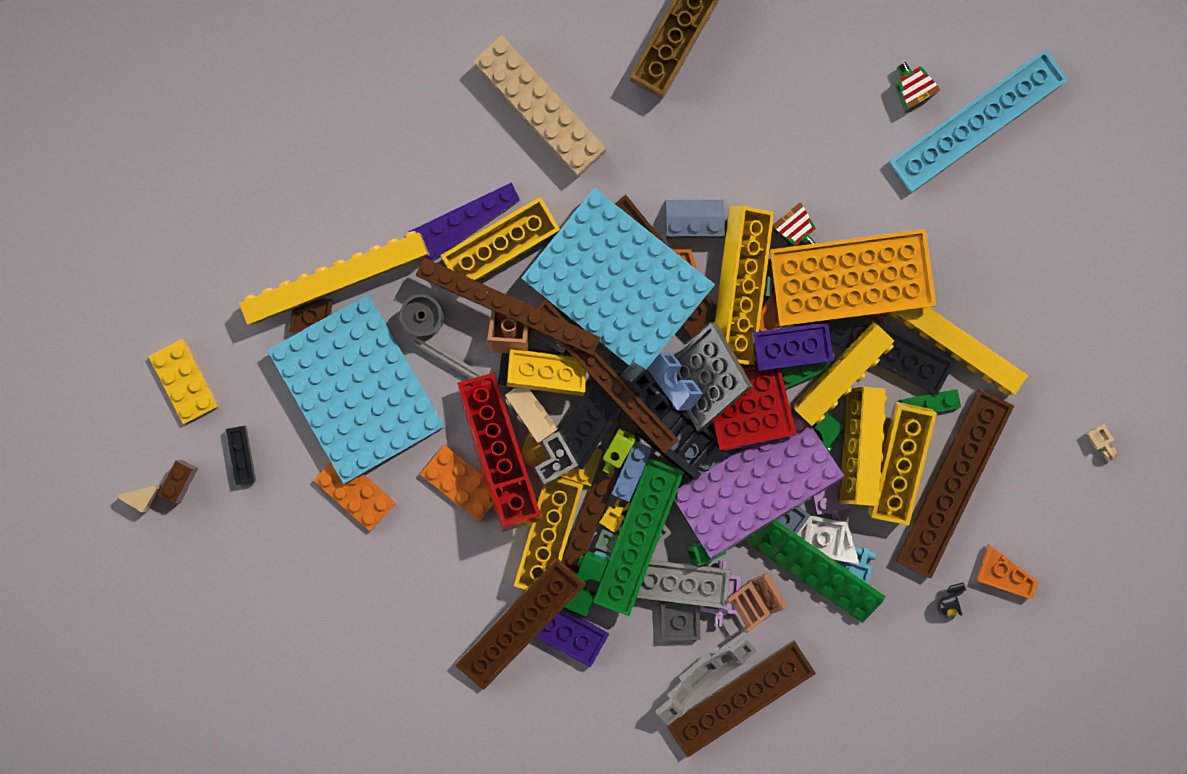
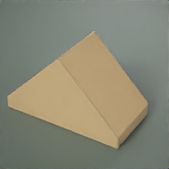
M161 485L120 494L118 497L142 513L147 512L157 497Z

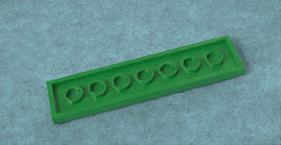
M648 458L593 603L630 616L685 471Z
M777 520L744 539L745 542L861 623L885 600V595Z

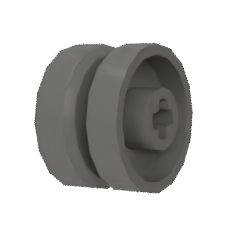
M425 294L413 295L406 299L400 311V320L405 330L412 335L429 337L436 334L443 326L445 319L444 309L440 302ZM420 312L425 313V318L421 319L419 316Z

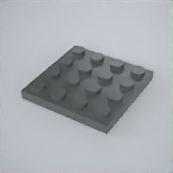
M711 322L675 356L682 365L677 373V381L693 380L703 393L693 408L686 410L697 431L706 429L753 387L717 323Z

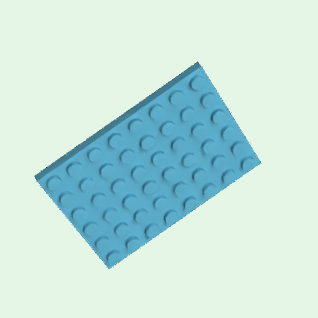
M593 188L522 276L525 282L582 328L601 337L600 342L628 365L635 362L646 370L715 286L712 281L596 188Z
M369 294L267 350L343 484L444 427Z

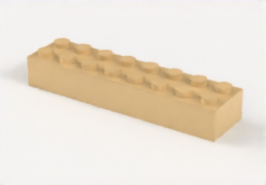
M503 35L474 60L475 66L577 177L582 175L606 153V147Z

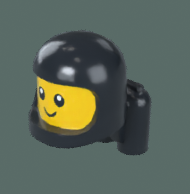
M964 582L950 585L946 590L950 594L938 599L936 605L941 616L947 618L958 613L960 616L963 615L958 596L967 590Z

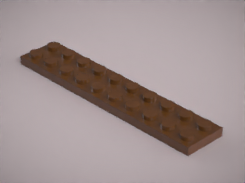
M981 389L977 390L895 562L930 579L932 578L1014 405Z

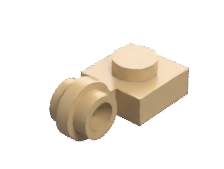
M1101 424L1086 433L1095 450L1103 447L1101 453L1106 461L1116 459V456H1118L1117 450L1113 446L1108 445L1114 441V438L1105 424Z

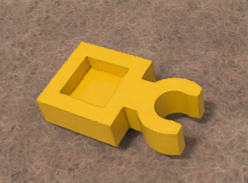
M619 497L615 502V509L609 506L599 523L614 533L626 517L621 513L630 507L629 502L625 507H621L619 502L622 498Z

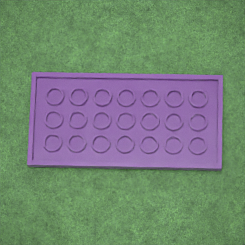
M801 415L793 418L797 433L795 436L749 445L701 474L696 481L692 480L678 488L674 500L711 559L845 478L811 425Z

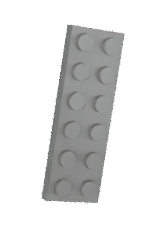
M651 560L637 598L726 609L731 569Z

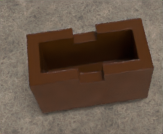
M175 460L158 495L174 504L180 503L198 468L183 460Z

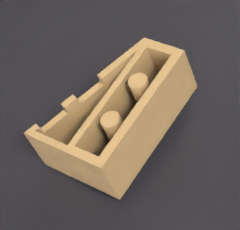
M516 387L505 395L507 397L505 402L511 410L513 408L518 413L517 419L522 425L525 424L529 429L528 434L533 441L536 440L539 443L559 429L531 389Z

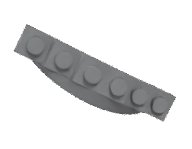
M743 636L730 648L725 644L714 655L711 656L707 653L679 677L681 683L667 694L670 699L655 712L669 726L677 718L683 716L693 702L712 684L731 670L743 665L756 652V649Z

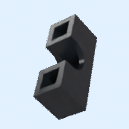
M632 362L620 374L626 385L660 420L673 409L666 397L652 385L654 381L645 368Z

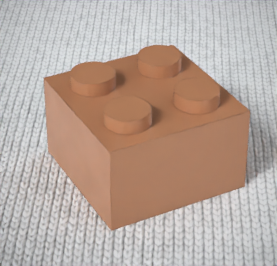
M491 310L487 339L489 352L510 353V349L528 351L531 328Z

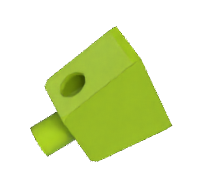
M620 427L603 457L605 463L601 469L608 474H612L615 467L620 468L637 436ZM613 452L618 453L619 456H615Z

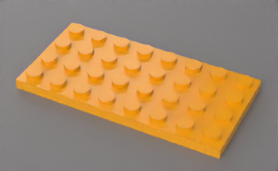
M926 229L770 250L780 327L936 307Z

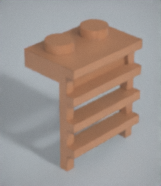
M769 573L751 579L741 589L735 591L733 595L726 599L727 603L731 602L746 626L745 633L750 632L769 615L784 610L788 606Z

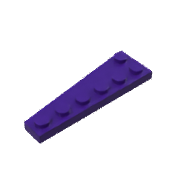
M511 182L408 232L415 231L422 234L430 255L425 258L434 261L483 225H486L496 216H499L519 202L520 199Z

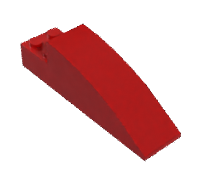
M490 373L458 382L457 386L489 501L493 502L502 532L540 521L541 513L495 374Z

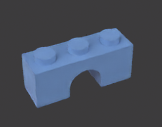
M660 353L647 370L651 374L652 379L661 387L662 392L670 399L675 409L678 411L691 410L703 393L693 380H680L678 382L677 373L682 365L672 353Z
M637 441L634 442L612 490V495L628 502L630 501L651 453V447Z

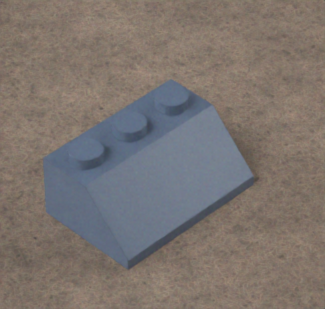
M666 200V238H724L725 215L723 200Z

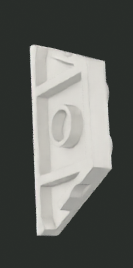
M810 516L797 533V535L833 560L859 565V559L847 522Z

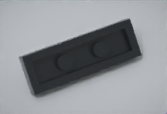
M246 425L226 429L235 484L241 485L256 482Z

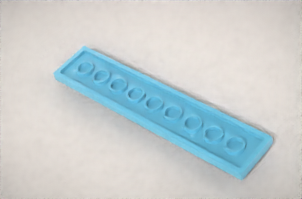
M1045 49L888 163L911 193L1068 81V79Z

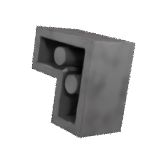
M560 432L551 435L539 443L548 460L532 470L540 485L543 486L578 466Z

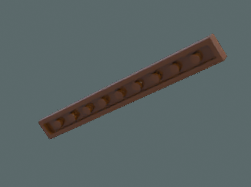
M425 257L416 273V276L591 356H593L601 339L597 335Z
M546 299L536 307L541 311L566 321ZM558 341L663 454L679 441L596 352L591 356Z
M624 411L621 414L611 442L620 427L633 435L636 431L637 425ZM613 452L615 456H619L618 453ZM605 460L602 461L562 561L570 570L577 573L580 570V567L577 566L581 555L585 556L620 471V468L615 467L612 474L604 472L601 468Z

